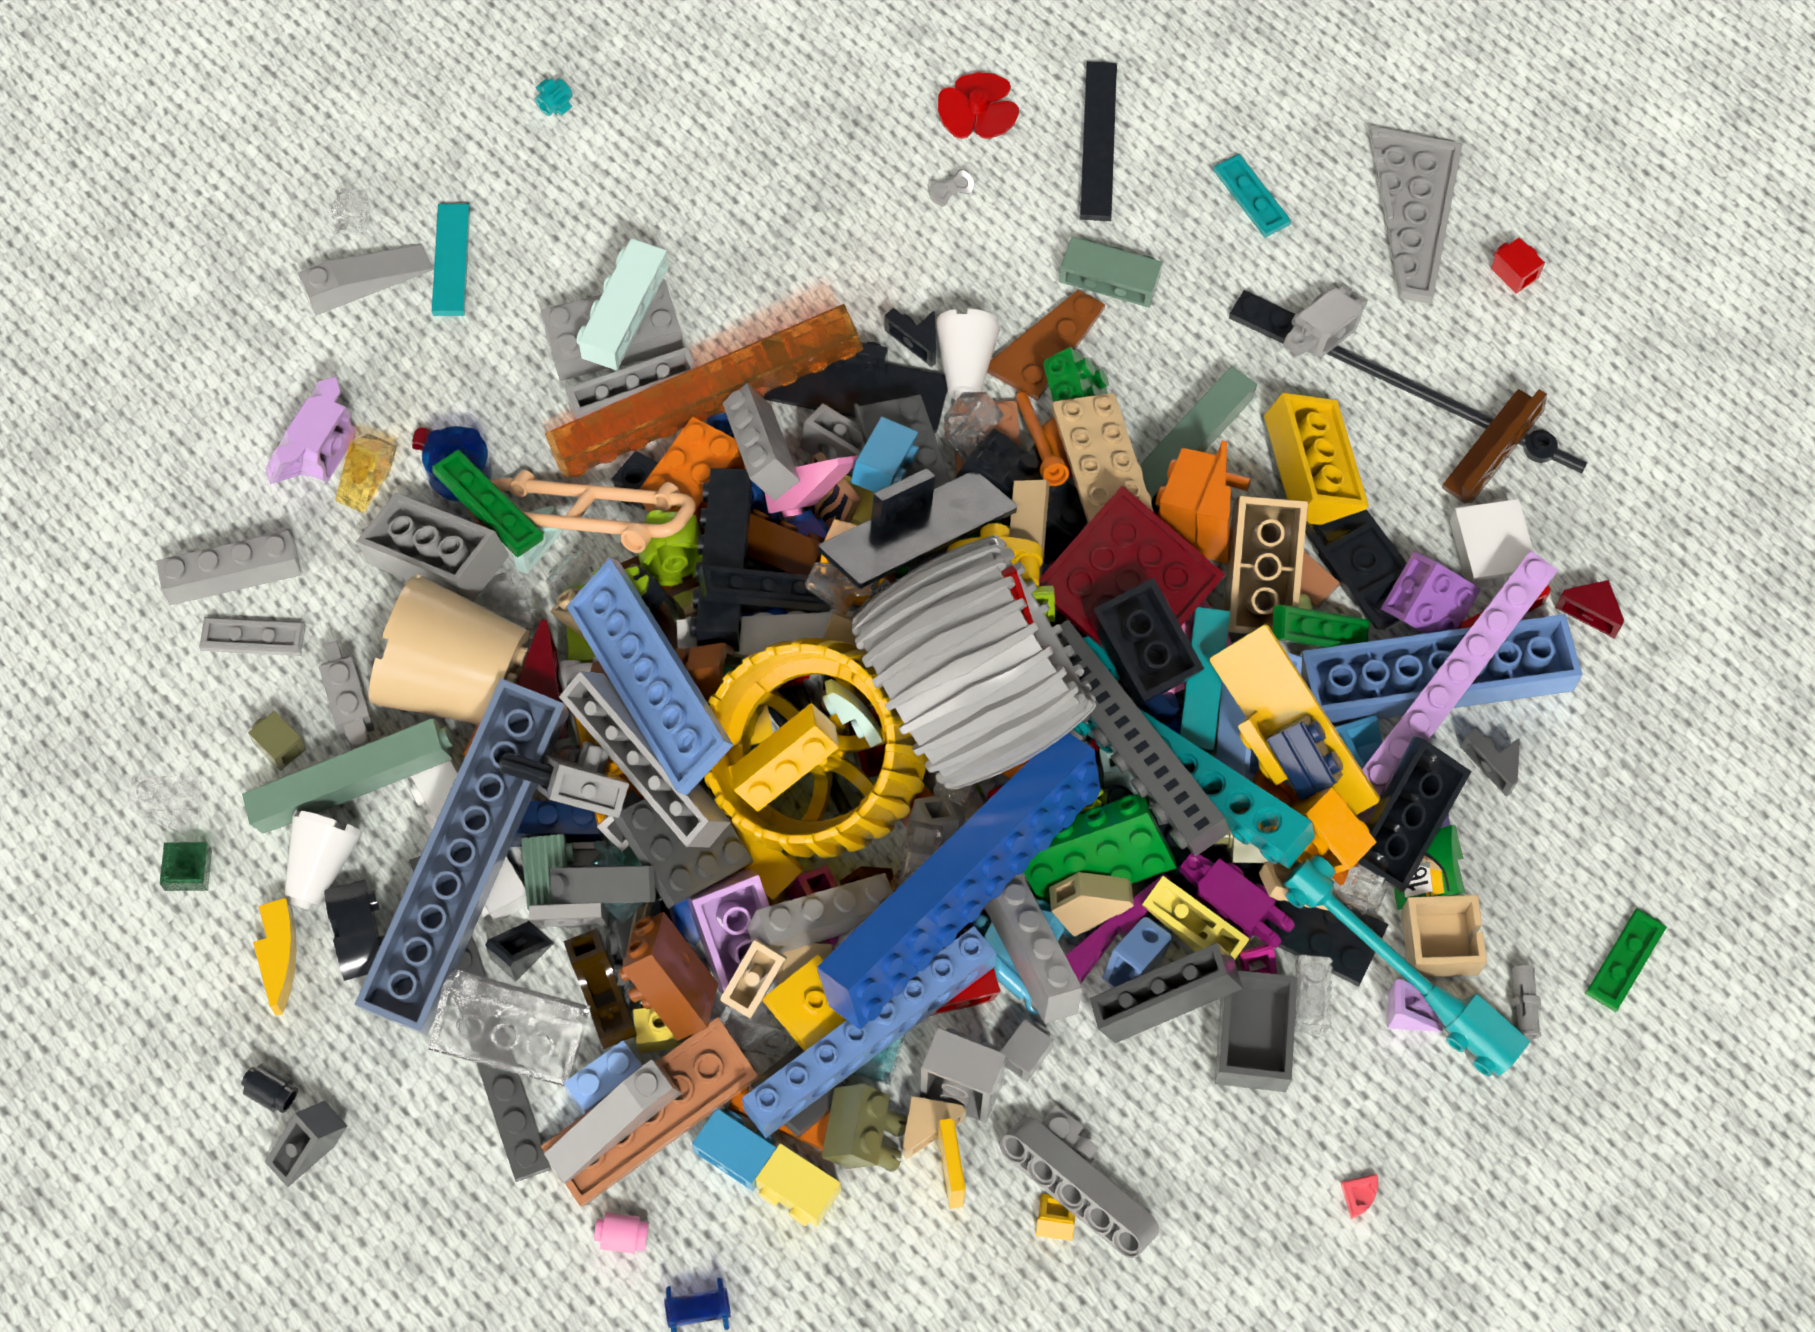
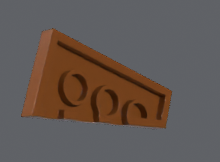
M1077 290L990 361L987 373L1018 391L1025 392L1029 397L1038 401L1049 387L1044 369V361L1069 347L1075 350L1105 310V304Z

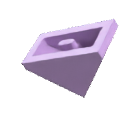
M1402 979L1394 981L1388 993V1028L1443 1032V1023L1423 998V994L1407 981Z

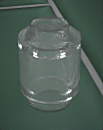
M571 549L549 571L550 576L546 579V583L560 596L565 589L584 584L595 572L593 567L595 562L584 550L576 551Z

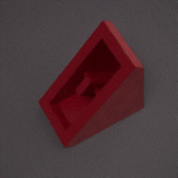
M1609 580L1565 589L1555 606L1556 609L1614 639L1625 622Z

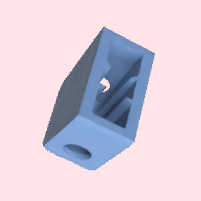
M1143 917L1113 949L1102 978L1113 987H1116L1153 971L1165 957L1173 939L1171 936L1172 931L1157 918L1153 922L1148 917Z

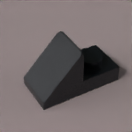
M892 308L885 315L884 331L932 368L936 364L935 312L932 311L916 326L914 320L909 315L901 314L895 308Z

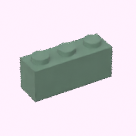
M1072 236L1061 265L1059 282L1150 308L1160 279L1163 262L1147 255L1140 256L1126 252L1119 247H1108L1095 243L1090 239H1080Z

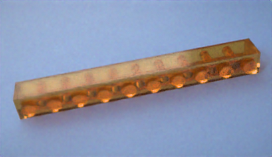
M842 304L546 432L545 436L563 476L577 477L594 466L614 461L624 453L631 450H640L654 440L674 435L678 430L687 425L692 416L704 422L714 414L721 411L725 412L722 403L727 400L731 393L739 390L746 383L758 394L764 396L768 391L781 385H790L797 378L806 374L820 372L827 365L836 361L854 357L857 352L863 350L862 343L845 304Z

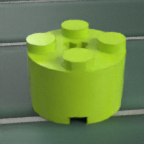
M654 510L646 515V521L643 523L665 524L670 522L678 512L664 513L662 510ZM695 514L692 515L684 528L678 533L664 538H651L646 548L642 552L637 553L640 566L652 575L659 585L672 586L683 583L682 578L692 574L693 578L695 577L696 561H702L703 555H698V536L701 534V530Z

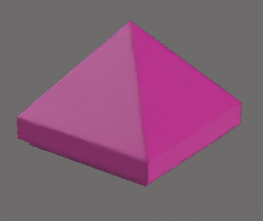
M1266 944L1239 953L1241 971H1250L1249 964L1260 960L1267 967L1250 972L1278 975L1273 947Z

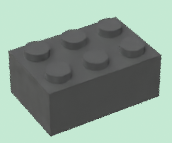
M1237 970L1243 989L1220 999L1214 1084L1286 1092L1292 1080L1298 977Z

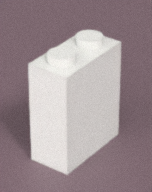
M1500 498L1480 505L1466 503L1454 509L1450 519V526L1465 579L1479 587L1480 590L1504 586L1530 551L1534 552L1519 499L1507 500Z

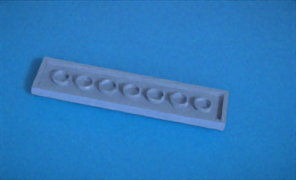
M609 558L566 607L675 790L683 795H688L731 749L733 743L620 562Z

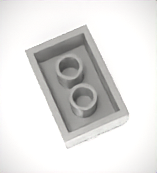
M937 1028L921 1067L920 1098L963 1105L966 1110V1116L987 1123L1002 1086L1006 1054L1001 1053V1049L992 1043L983 1041L981 1044L968 1040L967 1036L959 1030L947 1028L945 1031Z

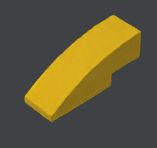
M286 897L258 906L267 938L253 942L269 1006L275 1016L282 1015L290 996L296 966V928L292 908Z

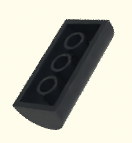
M1413 736L1379 796L1380 801L1374 805L1365 821L1369 833L1376 843L1354 866L1382 883L1405 892L1472 771L1425 739Z

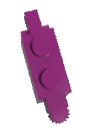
M1192 853L1182 863L1180 872L1196 888L1195 899L1248 937L1249 940L1255 935L1270 947L1277 948L1282 941L1278 934L1264 924L1265 920H1270L1286 932H1290L1295 926L1291 918L1274 906L1276 900L1269 897L1266 888L1261 884L1255 885L1245 878L1243 871L1235 864L1225 863L1220 858L1214 863L1201 855L1195 857Z

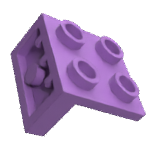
M1414 551L1382 605L1381 610L1411 625L1424 634L1458 629L1460 623L1466 617L1480 593V588L1440 563Z

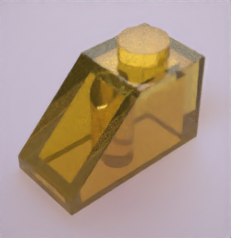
M369 433L351 441L335 501L365 513L391 471L397 445Z

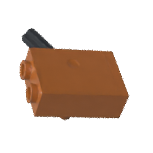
M659 898L655 900L652 906L653 917L646 916L634 925L619 975L622 980H631L635 987L629 989V998L633 1002L641 1000L642 1006L647 1010L653 1008L679 1041L708 1028L718 982L677 930L674 908L668 909L663 899Z

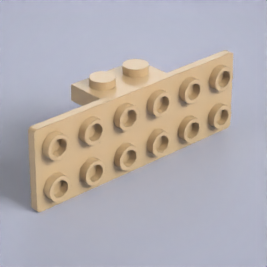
M1108 393L1053 402L1052 411L1087 522L1089 523L1121 486L1125 487L1153 511L1151 496L1146 490L1142 469L1137 462L1116 395Z

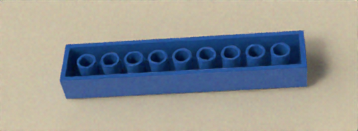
M1067 733L1051 746L1032 757L817 966L829 1007L860 1030L869 1021L875 1020L880 1015L883 1007L894 996L900 995L907 987L908 982L919 971H924L930 965L933 957L943 947L952 944L957 933L965 925L975 921L980 915L981 910L992 899L999 897L1004 891L1005 886L1016 875L1022 874L1028 867L1029 862L1040 851H1045L1052 843L1053 838L1063 828L1069 827L1074 822L1076 815L1086 805L1092 804L1097 799L1101 789L1095 750L1075 736Z

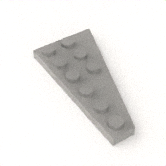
M1371 125L1369 134L1400 298L1431 304L1435 292L1462 144Z

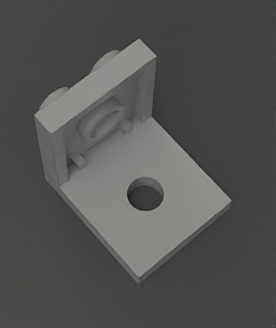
M606 841L573 843L575 863L569 864V866L608 865ZM608 903L529 906V920L538 929H546V927L574 928L591 925L609 926Z

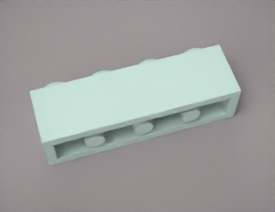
M632 238L626 249L622 248L616 260L617 267L613 275L609 274L606 277L603 294L600 300L594 301L590 311V320L587 326L583 325L580 328L577 336V344H579L582 359L616 371L669 268L667 250Z

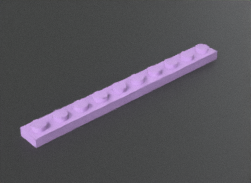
M1530 551L1363 767L1362 771L1379 796L1412 737H1420L1426 741L1431 738L1558 572L1555 567L1534 552ZM1374 805L1356 815L1357 819L1365 823Z

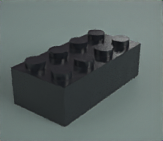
M993 428L969 456L954 479L971 471H978L1012 500L1014 481L1043 480L1040 473L1042 462L1011 441L1008 436ZM1068 481L1059 486H1049L1044 555L1054 562L1088 523L1078 490ZM1011 515L999 522L1004 525H1010Z

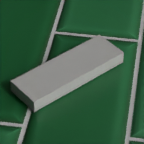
M204 617L199 648L201 651L301 656L306 625L304 622Z

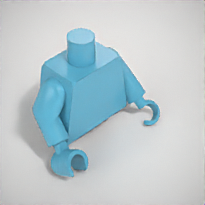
M1041 899L1036 900L1057 941H1059L1062 934L1071 940L1078 939L1081 936L1079 934L1074 937L1052 913L1049 903ZM985 914L979 915L974 926L997 953L994 967L997 981L1019 1000L1024 998L1028 1012L1039 1014L1038 1010H1034L1031 1007L1032 999L990 917Z

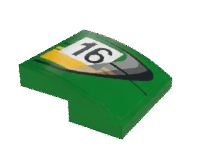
M1449 825L1439 829L1405 892L1394 889L1398 910H1402L1408 897L1454 896L1465 893L1458 860L1464 858L1456 825Z

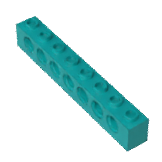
M1139 709L1188 771L1193 772L1191 776L1225 817L1233 836L1245 845L1251 843L1260 849L1262 856L1273 864L1279 862L1289 869L1315 838L1312 821ZM1089 720L1086 723L1081 721L1073 728L1079 735L1083 737L1089 735L1096 740L1092 733L1095 727ZM1096 740L1097 745L1108 754L1113 753L1109 745L1103 748ZM1213 789L1221 790L1219 793L1215 795L1207 794L1210 790ZM1238 808H1249L1244 813H1235V810ZM1267 826L1277 827L1271 832L1262 831Z

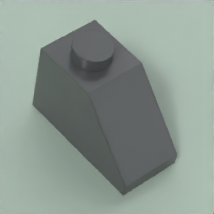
M326 1101L298 1111L291 1118L266 1158L265 1163L289 1187L335 1147L346 1130L347 1125Z

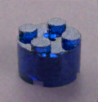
M451 426L441 430H434L428 435V440L424 445L422 463L429 485L436 493L447 500L460 501L433 474L432 466L458 449L491 480L492 465L487 445L478 430L474 428Z

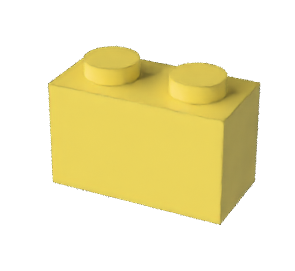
M781 1143L755 1179L756 1187L760 1189L758 1195L763 1200L773 1206H776L778 1202L790 1209L789 1216L803 1226H807L810 1222L817 1227L841 1192V1182Z

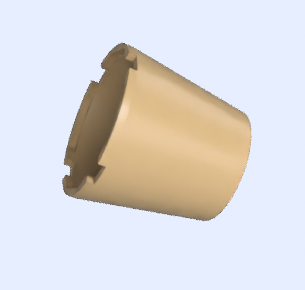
M419 574L416 577L412 576L401 591L384 629L382 638L388 639L383 658L375 657L369 684V701L378 706L480 724L500 678L517 684L528 655L529 630Z

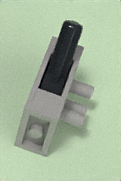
M587 741L583 742L578 763L546 755L544 763L512 753H505L502 759H500L499 765L502 773L538 784L536 789L549 800L616 818L620 817L629 783L614 773L605 771L609 755L601 746Z

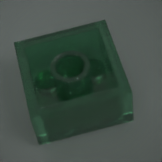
M164 842L160 885L164 891H208L212 849L208 842Z

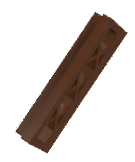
M1517 389L1442 484V489L1464 504L1473 503L1543 414L1547 393L1538 389L1534 396L1531 397L1522 390Z

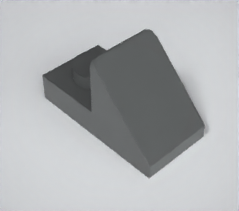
M1475 728L1465 736L1460 748L1506 797L1512 793L1518 782L1520 739H1516L1501 752H1498L1493 740L1487 735H1482Z

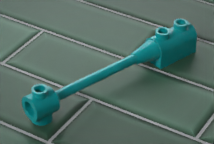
M1313 855L1310 859H1304L1284 882V885L1289 889L1285 894L1287 900L1298 908H1303L1305 904L1310 908L1320 905L1325 906L1423 994V998L1444 1024V1028L1450 1033L1446 1041L1453 1049L1458 1052H1464L1467 1048L1477 1057L1473 1062V1066L1485 1076L1489 1077L1493 1072L1497 1076L1505 1073L1516 1062L1531 1041L1478 994L1461 1001L1443 988L1427 980L1332 894L1334 881L1331 878L1334 876L1335 870L1328 861L1318 855Z

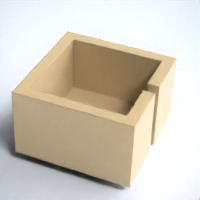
M1478 895L1408 897L1401 910L1407 962L1425 978L1479 976L1487 963L1483 932H1478L1482 926Z

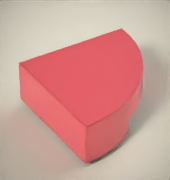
M1377 1174L1341 1183L1351 1219L1365 1213L1374 1202L1378 1190Z

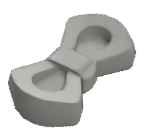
M960 169L952 179H946L944 182H933L929 190L930 198L935 204L944 207L950 196L958 192L970 194L974 186L973 178L968 172Z

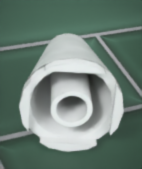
M967 308V314H957V309H952L941 313L937 318L936 330L949 395L958 402H971L980 395L1000 332V323L997 324L998 318L995 315L986 311Z
M302 810L294 811L285 885V896L291 898L290 905L305 910H310L311 904L319 906L325 896L324 890L330 888L362 834L360 829L348 824L344 828L342 824L336 822L337 820Z

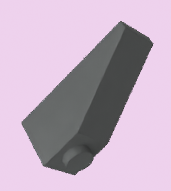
M573 865L550 867L551 903L655 902L654 866Z

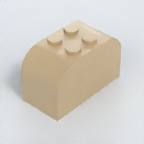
M1239 496L1235 499L1230 530V555L1227 565L1224 611H1230L1229 633L1249 634L1264 624H1267L1273 632L1274 605L1299 608L1308 502Z

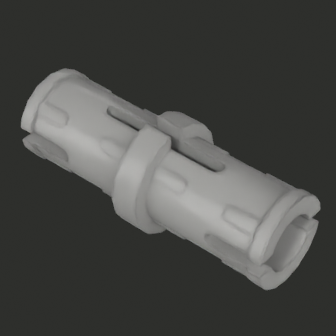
M1530 965L1516 966L1511 969L1515 997L1512 999V1007L1516 1009L1518 1031L1528 1040L1538 1039L1541 1037L1538 1015L1541 998L1536 995L1535 968Z

